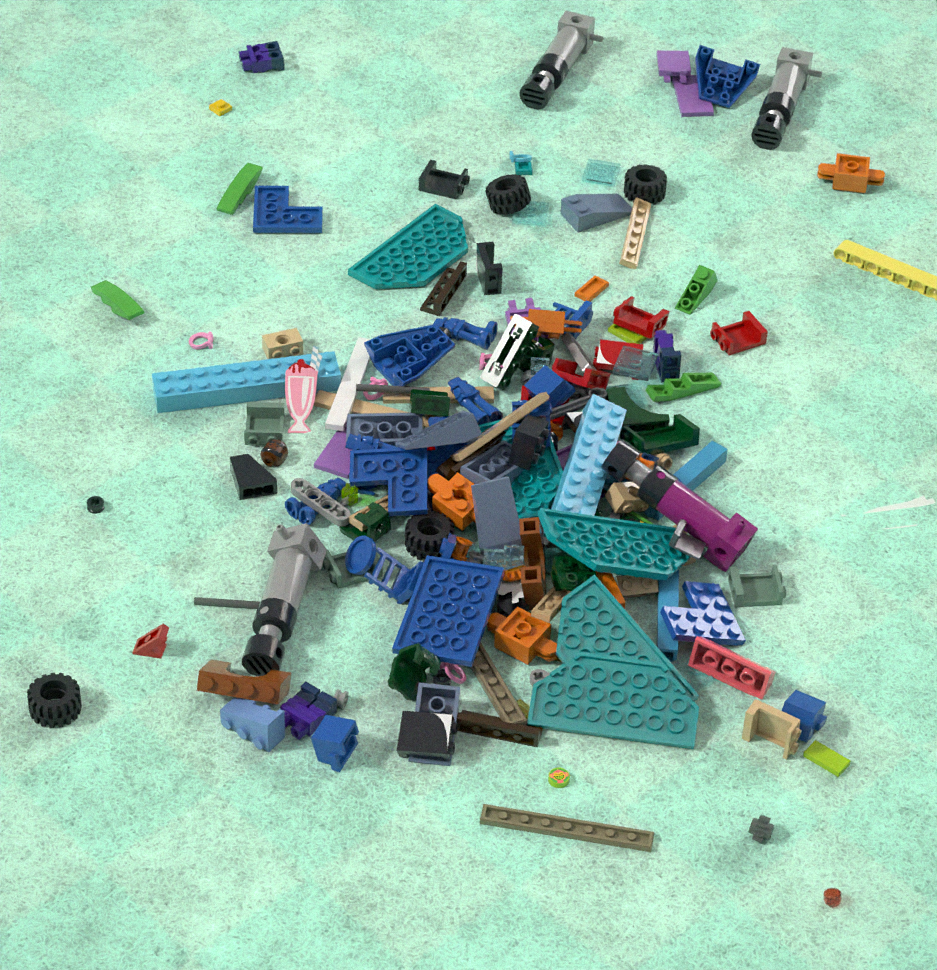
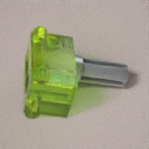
M346 483L345 487L341 489L342 500L339 503L344 507L347 505L351 507L353 504L358 503V488L355 486L351 487L350 483Z

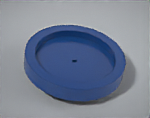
M359 536L350 544L345 556V565L350 573L362 575L370 569L376 556V544L373 539L367 536Z

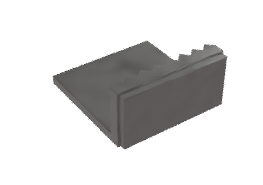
M681 519L669 545L699 560L706 543L684 533L683 530L687 522Z

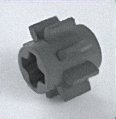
M761 815L759 819L753 818L748 833L753 834L752 840L760 843L764 839L770 840L774 825L770 823L771 818Z

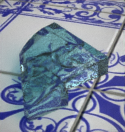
M504 545V550L484 549V565L502 567L506 571L524 563V546Z

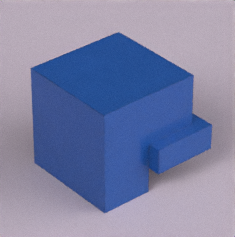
M546 365L524 385L532 398L539 393L547 392L550 397L548 401L551 402L552 409L561 406L576 391L572 385Z
M795 690L784 702L782 711L801 720L799 726L801 734L798 739L807 743L812 738L814 730L819 731L827 720V716L823 715L826 702Z
M325 715L311 737L319 762L329 764L332 770L340 773L358 745L356 735L359 734L356 720Z

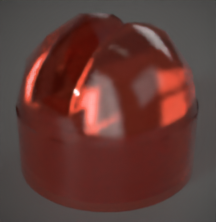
M828 888L824 891L823 895L826 905L834 908L841 903L842 897L839 889Z

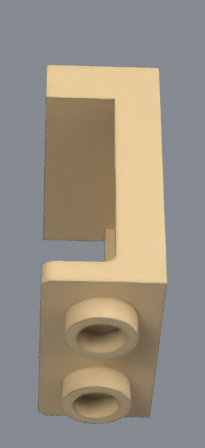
M755 699L745 713L742 739L750 742L756 734L783 747V758L787 760L790 754L794 755L799 747L797 740L801 734V729H799L801 720Z

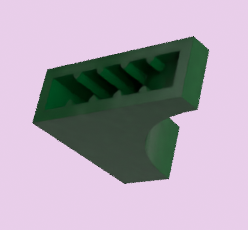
M625 387L607 388V401L627 410L622 426H628L635 433L669 426V414L653 413L639 407L629 397Z

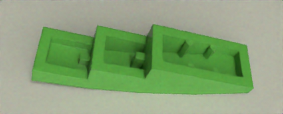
M247 162L225 191L216 208L217 211L233 215L238 205L243 203L246 195H250L263 167Z
M104 280L90 286L92 292L100 296L104 304L111 306L114 314L128 320L144 314V310L134 299L111 282Z
M713 372L683 373L681 379H665L663 385H647L645 391L653 402L671 401L718 388L722 383Z

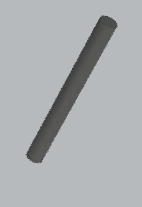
M356 384V391L411 394V389L430 390L427 387Z
M194 597V605L257 609L260 601Z

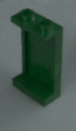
M411 389L409 406L411 413L449 416L450 397H448L447 392Z
M676 414L674 415L672 426L635 433L628 426H622L620 438L621 440H626L642 453L655 455L699 445L700 428L683 415Z

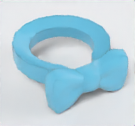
M513 151L509 153L512 163L532 161L531 155H514Z

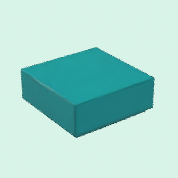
M531 161L515 162L516 175H533Z

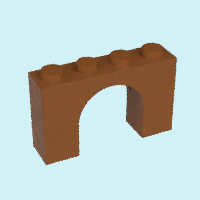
M539 517L519 519L520 538L526 566L521 567V585L525 603L529 605V610H532L546 595L545 544Z
M213 659L205 664L198 674L197 691L279 704L289 693L291 681L290 672L272 669L264 676L234 674L230 672V662Z

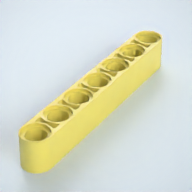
M844 240L833 252L836 259H841L845 263L858 266L857 268L867 272L870 271L876 276L889 279L888 281L898 285L901 284L905 288L918 291L922 295L937 300V276L850 240Z

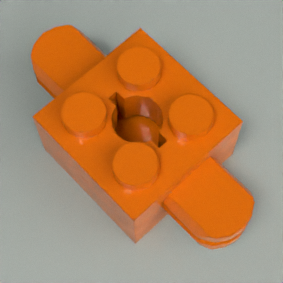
M837 153L835 164H819L817 176L820 179L833 180L832 189L866 193L867 185H883L885 172L883 170L869 169L870 157Z
M529 309L528 317H523L539 326L536 338H539L541 335H548L550 339H559V336H563L564 332L581 333L582 331L579 328L564 327V325L582 326V322L565 320V312Z
M458 472L449 481L439 474H433L428 479V490L434 494L432 510L439 512V514H445L446 517L451 519L454 526L461 531L472 521L476 523L471 485H474V483Z
M519 607L508 617L497 612L489 616L487 630L495 634L494 648L527 665L536 656L548 662L557 659V643L550 640L551 623L531 616V613Z

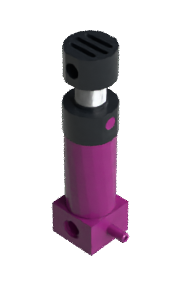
M622 439L618 442L605 459L601 468L619 482H622L627 477L634 484L636 483L640 487L636 496L677 526L681 519L686 520L687 523L684 531L690 536L706 543L705 547L708 549L703 557L720 570L726 572L746 550L758 528L737 512L731 519L680 482L677 477L661 465L651 470L639 461L642 452L626 440Z

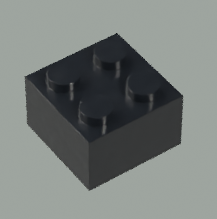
M529 414L525 417L515 431L508 461L509 464L529 471L533 465H537L540 456L543 457L546 450L544 441L548 439L550 433L548 429L549 421Z

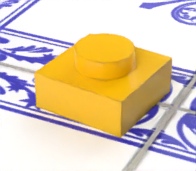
M220 99L210 104L209 110L218 116H222L231 111L232 106Z

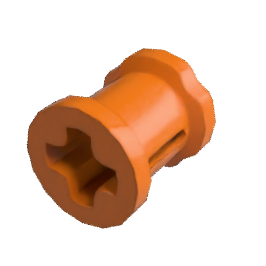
M456 537L457 543L451 557L466 562V555L473 542L462 537Z

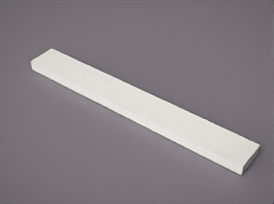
M358 337L325 422V429L344 431L347 423V414H350L358 394L356 384L362 383L370 362V356L364 345V342L370 339Z

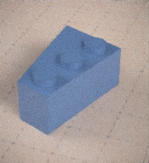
M234 697L220 709L221 724L226 729H232L237 732L240 738L251 741L258 749H264L269 753L285 738L283 710L279 709L276 712L270 710L271 708L268 705L261 707L256 705V701Z

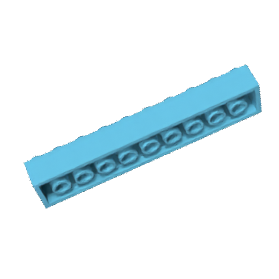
M335 352L318 353L323 356L318 369L316 393L319 390L327 392L338 391L341 383V373ZM312 354L152 373L157 413L284 398L286 370L292 364L297 363L299 359H303L306 364L310 365Z
M595 394L591 396L584 407L551 510L595 515L607 476V472L601 467L617 444L626 409Z

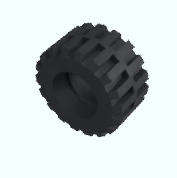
M639 164L632 166L625 173L624 196L628 197L629 201L633 200L634 202L635 198H639L656 205L657 201L660 203L665 198L667 175L661 168L654 167V165Z
M508 174L500 176L486 186L485 192L489 206L495 214H513L530 204V191L527 181L522 175Z
M437 511L413 515L411 519H408L405 526V547L407 552H410L412 557L417 556V559L420 561L422 558L426 559L427 555L441 557L439 551L443 538L447 539L449 533L454 535L453 522L445 514H439Z
M55 672L50 673V675H41V678L37 677L27 690L29 713L36 724L41 722L42 727L49 725L50 728H54V725H58L61 728L64 723L67 725L71 724V719L75 721L78 718L77 714L80 715L82 708L80 687L77 681L72 679L70 675L64 676V673L55 674Z

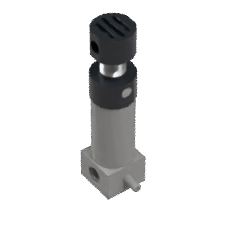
M565 11L558 21L557 35L534 66L532 75L527 78L520 89V99L528 108L543 109L554 95V91L566 78L580 53L587 54L594 41H603V36L594 34L595 17Z
M786 47L781 48L777 58L774 79L751 133L754 144L759 148L772 150L781 144L786 126L790 123L801 90H806L810 76L822 77V71L811 70L813 53Z
M307 523L288 528L280 524L276 527V531L273 532L267 552L274 562L252 623V629L256 635L249 638L242 657V666L248 673L254 676H264L271 669L280 671L285 655V647L282 643L288 641L292 635L310 572L321 570L327 549Z

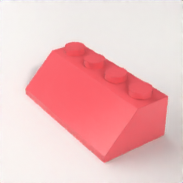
M697 636L688 666L759 699L764 698L772 685L776 673L768 667L700 636Z

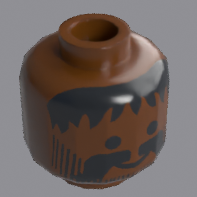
M273 439L267 442L261 450L260 456L265 465L269 467L280 466L288 457L289 452L283 441Z

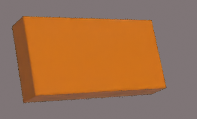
M595 275L579 288L574 296L583 301L591 302L609 286V282Z

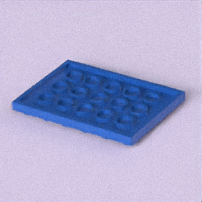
M427 555L393 644V654H398L401 648L419 643L440 658V662L472 667L505 573L504 568Z

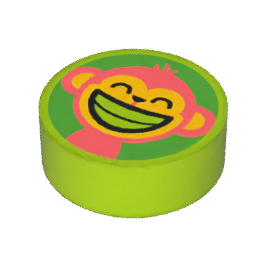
M554 768L549 772L548 782L551 786L564 788L569 784L570 774L566 769Z

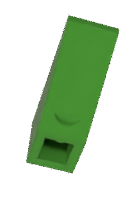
M699 265L675 309L691 315L711 293L718 279L715 271Z

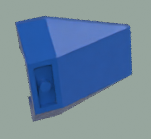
M699 45L695 57L699 99L730 108L756 79L760 64L745 59L743 67L712 58L715 49Z
M436 324L383 334L364 342L374 367L392 386H404L419 379L455 347V343Z

